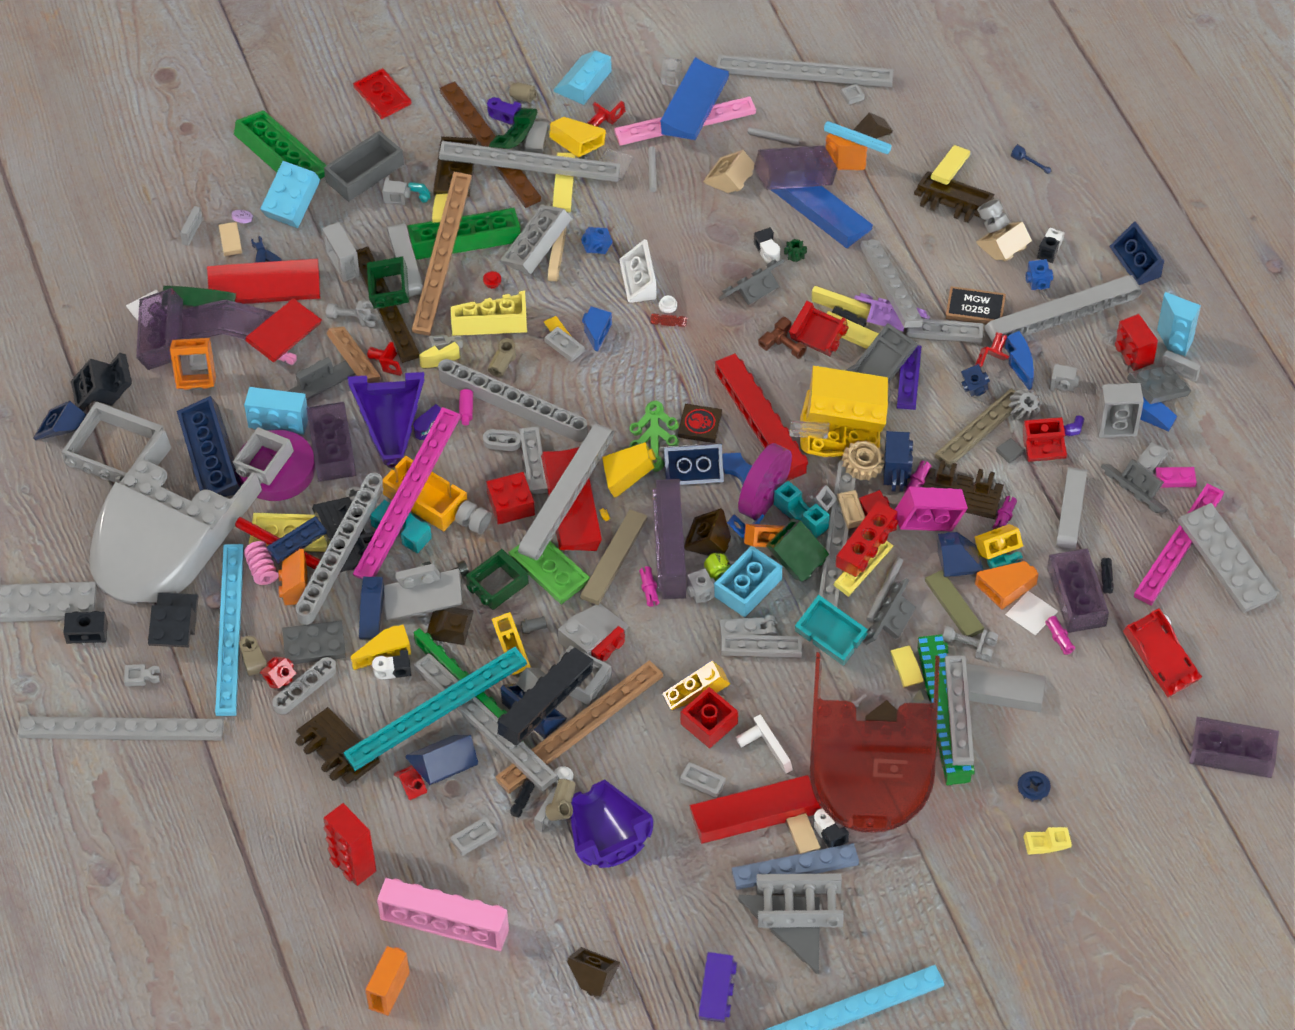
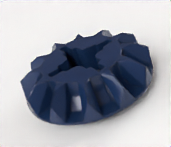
M1037 771L1024 773L1019 778L1017 784L1018 792L1023 795L1024 799L1028 798L1032 802L1034 800L1041 801L1044 797H1047L1051 789L1047 776ZM1031 783L1034 784V786H1038L1037 792L1033 788H1030Z

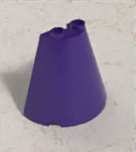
M605 779L592 785L589 792L582 793L579 791L573 795L571 802L573 814L570 818L574 847L577 856L586 865H598L599 868H608L622 864L638 854L645 846L644 841L646 838L651 837L653 831V818L651 814Z

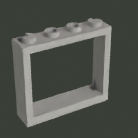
M96 401L63 449L64 463L69 467L81 469L85 473L97 475L104 480L120 483L127 474L126 472L78 455V452L101 420L150 438L139 457L164 428L162 425Z

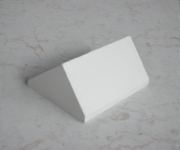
M644 239L619 259L627 299L630 303L656 299V279L648 242Z

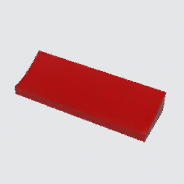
M318 258L207 266L208 289L236 293L235 305L290 301L293 298L295 300L320 299Z
M580 447L562 451H543L541 459L549 496ZM590 479L587 480L556 530L559 550L597 551L602 541Z
M808 775L690 805V812L701 844L785 823L786 819L805 813L807 817L812 816L821 809V802Z

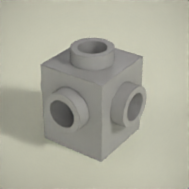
M706 568L687 574V593L690 598L693 597L696 604L707 602L714 598L715 580L709 577Z

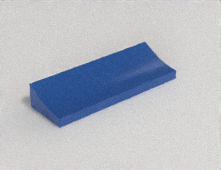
M695 57L661 118V134L696 140L729 78V71L713 67Z
M794 165L787 171L770 177L769 189L846 249L872 230L873 224Z

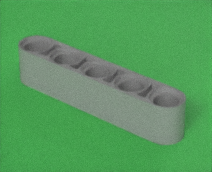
M401 223L387 226L394 258L403 256L407 265L409 297L420 295L423 285L406 224Z
M1068 467L1056 547L1076 550L1087 470Z

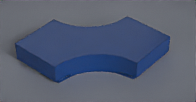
M723 453V473L737 477L743 485L752 465L745 462L741 453Z

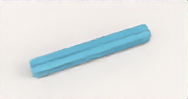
M827 121L824 125V131L884 154H889L892 145L830 121Z

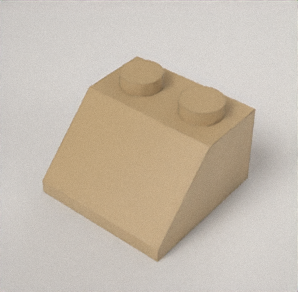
M744 150L720 157L705 178L704 183L726 193L738 192L744 187L746 179L752 176V171L756 164Z
M1023 222L1009 223L996 232L986 234L976 243L993 259L1007 261L1014 257V253L1026 249V245L1032 240Z

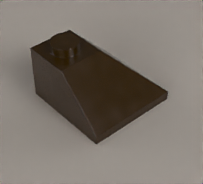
M720 508L694 517L683 548L687 551L707 556L713 553H725L729 547L731 535L724 510Z
M456 607L433 611L427 633L435 641L465 645L474 611Z
M580 947L567 959V963L580 989L594 997L602 996L607 991L620 964L619 961Z

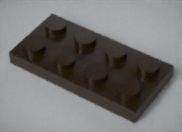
M441 136L440 148L442 141L477 145V138ZM438 155L434 195L448 194L454 172L472 175L473 177L474 163L439 159ZM472 180L467 197H470Z

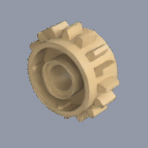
M857 441L855 444L851 443L849 448H845L842 466L846 467V473H849L853 478L870 480L872 477L876 478L878 473L881 474L885 463L883 460L884 454H881V449L877 448L875 444L867 441Z

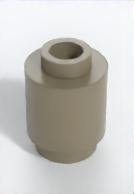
M517 82L512 83L509 95L515 100L531 103L536 99L537 90H535L533 85Z

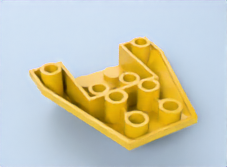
M808 389L800 417V449L812 455L836 457L843 456L845 448H849L851 443L855 444L857 441H867L880 448V432L806 420L810 391Z

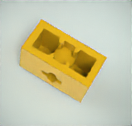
M1011 524L974 537L979 555L986 559H991L1023 547L1019 528Z

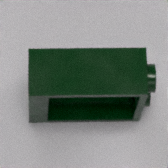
M403 256L367 263L368 293L373 309L410 303L408 269ZM401 274L402 290L377 294L376 279Z
M503 549L466 575L467 589L472 594L475 593L481 603L485 606L488 605L492 610L529 584L528 572ZM501 567L514 580L492 596L479 582Z

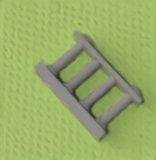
M757 874V894L764 895V911H758V928L843 927L844 910H836L835 895L841 894V874ZM772 894H785V911H773ZM793 894H806L807 910L794 911ZM814 894H827L828 910H815Z

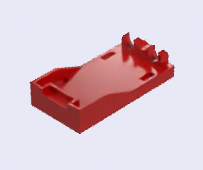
M1160 608L1152 611L1140 620L1127 625L1123 630V633L1168 698L1202 678L1180 645L1171 624Z

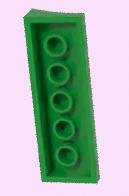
M264 110L235 121L234 135L276 173L282 161L315 172L319 179L325 177L324 167L327 165Z
M515 208L462 216L452 254L513 244L521 233ZM430 221L407 225L408 235L416 260L431 257L440 222L433 223Z

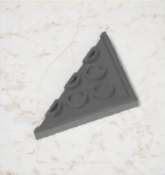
M738 895V901L743 903L750 910V913L758 919V911H764V895ZM772 896L773 911H785V896ZM793 896L794 911L807 910L806 897ZM814 897L815 910H820V897ZM819 927L769 928L782 943L784 942L792 949V952L800 960L809 965L815 974H819Z

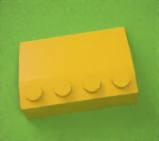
M812 366L806 420L882 432L886 425L888 408V377Z

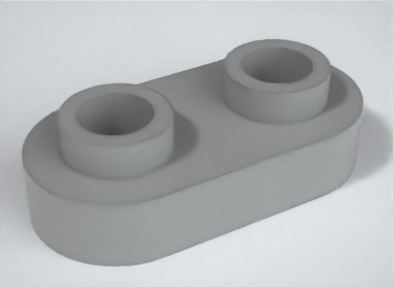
M490 429L483 434V444L489 449L515 451L521 446V436L515 431Z

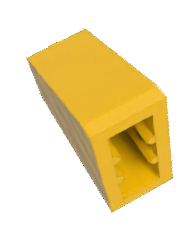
M562 117L550 123L549 138L579 158L605 145L606 130Z
M646 442L602 457L607 485L614 497L619 496L655 468L653 460L656 459L652 448L649 449Z

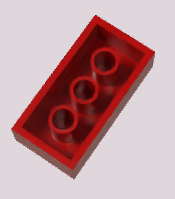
M342 803L323 817L325 824L323 828L327 835L325 839L328 842L329 847L327 849L330 853L329 860L335 868L339 867L343 871L344 877L349 882L353 881L358 886L377 871L370 829Z

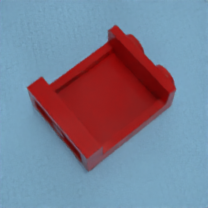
M806 300L790 328L789 334L792 340L801 342L805 346L831 356L833 351H837L840 344L839 340L842 336L846 335L849 326L846 318L842 317L840 320L814 308L813 303Z

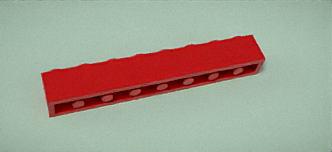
M736 353L715 361L717 377L764 449L770 444L776 443L791 451L792 463L786 482L806 474L808 465L806 455L800 452L798 443L792 440L788 428L782 425L779 414L773 411L770 401L766 400L763 396L761 387L755 384L753 375L747 372L744 361L739 359Z

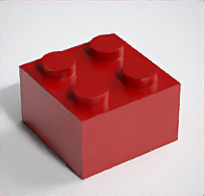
M1140 314L1119 321L1115 347L1124 356L1126 364L1130 365L1133 371L1154 364L1158 339Z
M524 472L486 481L487 496L498 525L535 515L534 500Z
M710 687L680 711L681 725L709 749L738 724V710Z

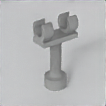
M359 301L356 309L338 308V305L328 303L326 307L327 318L336 319L338 315L358 317L361 326L367 325L368 327L376 326L375 321L370 320H377L376 315L368 309L373 308L372 303L369 301Z
M946 626L943 641L950 643L952 640H957L976 646L975 658L989 662L993 651L989 648H982L985 642L988 645H996L999 635L995 632L983 630L981 639L960 635V633L958 634L954 631L953 627Z

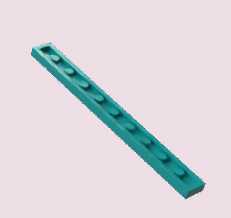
M516 646L349 748L343 752L345 758L356 771L526 666V659Z

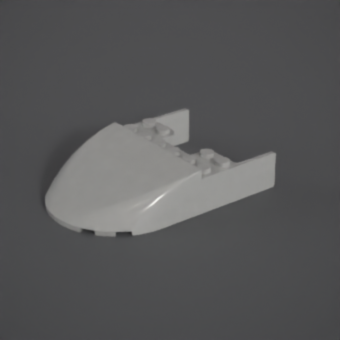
M161 430L120 483H114L99 513L92 536L89 556L90 570L99 588L108 596L130 604H137L138 602H149L151 604L157 602L158 593L181 592L196 578L234 528L237 519L244 515L262 491L257 474L252 472L231 499L211 490L199 491L192 501L161 487L167 479V472L158 465L171 449L166 432Z

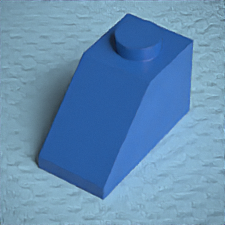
M591 306L588 313L585 312L582 323H584V332L593 349L599 351L612 325V312Z

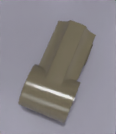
M505 338L499 342L498 350L488 366V372L498 378L503 376L510 362L515 360L516 349L512 339Z
M563 778L558 780L552 803H549L545 810L546 816L550 821L567 819L572 816L573 807L571 802L576 788L575 782Z

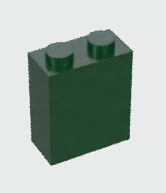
M794 518L766 545L792 577L801 582L810 578L816 567L821 566L829 555L827 550L802 521Z

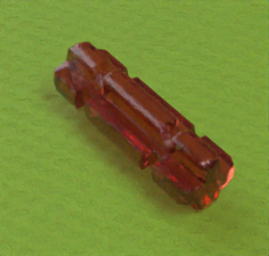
M652 313L650 322L654 325L661 323V325L676 327L678 325V327H686L687 317L667 314L659 316V314Z

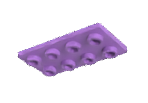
M860 293V296L855 295V300L871 304L867 322L884 327L889 323L897 330L904 332V327L893 306L890 305L889 300L878 298V301L872 300L873 297ZM916 308L921 318L930 319V316L926 314L927 311Z

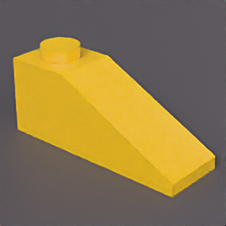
M511 612L493 618L492 622L504 653L516 646L527 661L526 666L517 670L512 675L523 672L525 668H531Z
M404 624L384 629L351 655L353 670L371 666L373 660L379 656L387 658L399 656L401 650H408V654L411 655L410 642Z

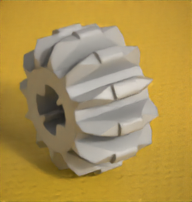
M1027 388L1016 390L1014 395L1009 398L1011 403L1008 406L1013 408L1011 414L1016 413V419L1022 418L1023 421L1035 418L1036 414L1041 410L1039 406L1042 402L1037 401L1039 395H1034V390L1028 391Z

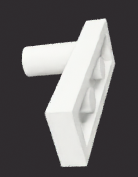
M761 714L753 718L755 722L754 727L735 737L742 748L762 736L784 772L788 773L793 770L790 759Z

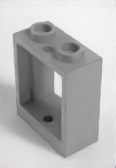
M338 222L322 228L325 252L341 280L346 282L359 277L357 252L341 224Z
M258 427L233 463L236 472L240 476L249 477L254 472L257 474L260 484L270 485L294 452L290 439ZM262 446L277 451L264 471L249 466V463Z
M570 645L566 651H563L559 656L558 662L566 652L569 653L574 647ZM586 654L594 659L592 672L596 675L585 690L577 686L569 696L587 705H591L611 679L612 672L610 665Z

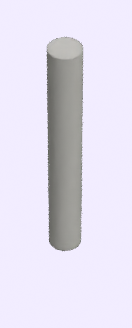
M752 127L748 128V134L795 145H800L801 138Z
M649 147V191L655 192L657 190L655 147Z

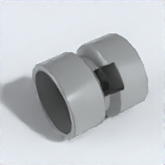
M999 199L986 202L977 209L981 219H985L984 225L989 233L996 232L1010 223L1006 213L1002 212L1003 207Z
M465 500L457 510L455 522L465 528L469 526L471 531L480 535L487 529L492 513L482 507L478 508L476 504Z

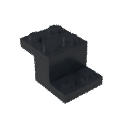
M120 352L110 364L90 358L71 380L75 405L82 411L92 401L112 406L132 384L126 354Z
M158 593L157 605H152L148 635L149 646L189 648L190 635H195L198 607L197 594Z

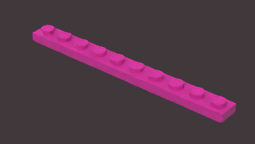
M441 408L354 570L353 575L363 580V576L375 577L455 429L461 417L459 413Z

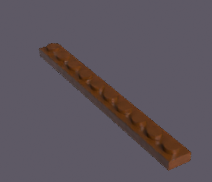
M454 81L440 87L441 95L472 137L477 138L478 145L490 147L489 144L496 135L458 84ZM495 166L525 208L541 202V196L521 169Z

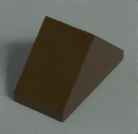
M870 112L853 129L875 139L892 133V129L884 118Z
M887 700L865 716L864 730L905 732L906 717Z

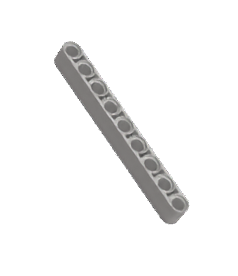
M1129 275L992 320L986 324L984 329L992 343L996 332L1002 333V336H1009L1020 331L1022 336H1026L1134 300L1141 295L1142 290L1134 277Z
M444 359L438 364L439 379L448 386L460 391L463 389L472 390L474 397L574 441H583L588 435L586 419L455 361Z
M597 423L593 425L522 539L518 553L534 560L540 558L611 443L614 430Z
M373 472L365 477L296 605L299 623L303 625L311 624L317 616L383 493V480L380 474ZM323 578H324V579H327L326 581H323V582L319 581L320 579H323ZM311 595H318L315 598L310 597ZM303 611H309L307 614H302Z

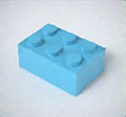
M282 161L260 208L261 211L268 218L298 228L318 187L319 177L313 171Z
M249 387L244 403L248 428L255 430L258 427L264 430H286L304 435L309 419L306 394Z
M750 546L714 583V597L743 617H746L782 580L783 566L755 547Z

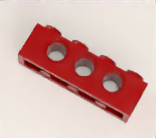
M877 501L837 554L836 567L854 577H857L860 572H864L869 559L874 558L878 552V547L887 541L889 532L896 529L899 522L897 520L898 511Z

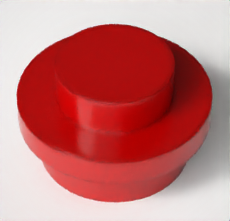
M495 271L487 272L483 276L484 284L490 289L497 288L502 280L501 275Z

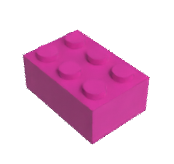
M909 487L895 508L898 511L897 520H899L898 525L900 529L953 531L968 509L962 489Z

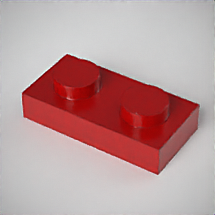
M620 626L616 627L591 650V656L604 662L608 660L615 649L623 646L625 642L624 629Z

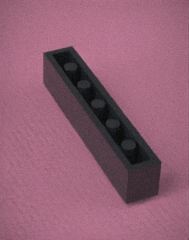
M575 647L569 653L566 652L557 664L551 666L544 677L541 676L537 680L536 685L532 689H528L524 693L522 699L514 702L510 710L499 717L497 721V734L518 746L592 673L594 659Z

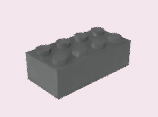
M378 131L324 167L326 183L350 202L404 165L403 150L381 131Z

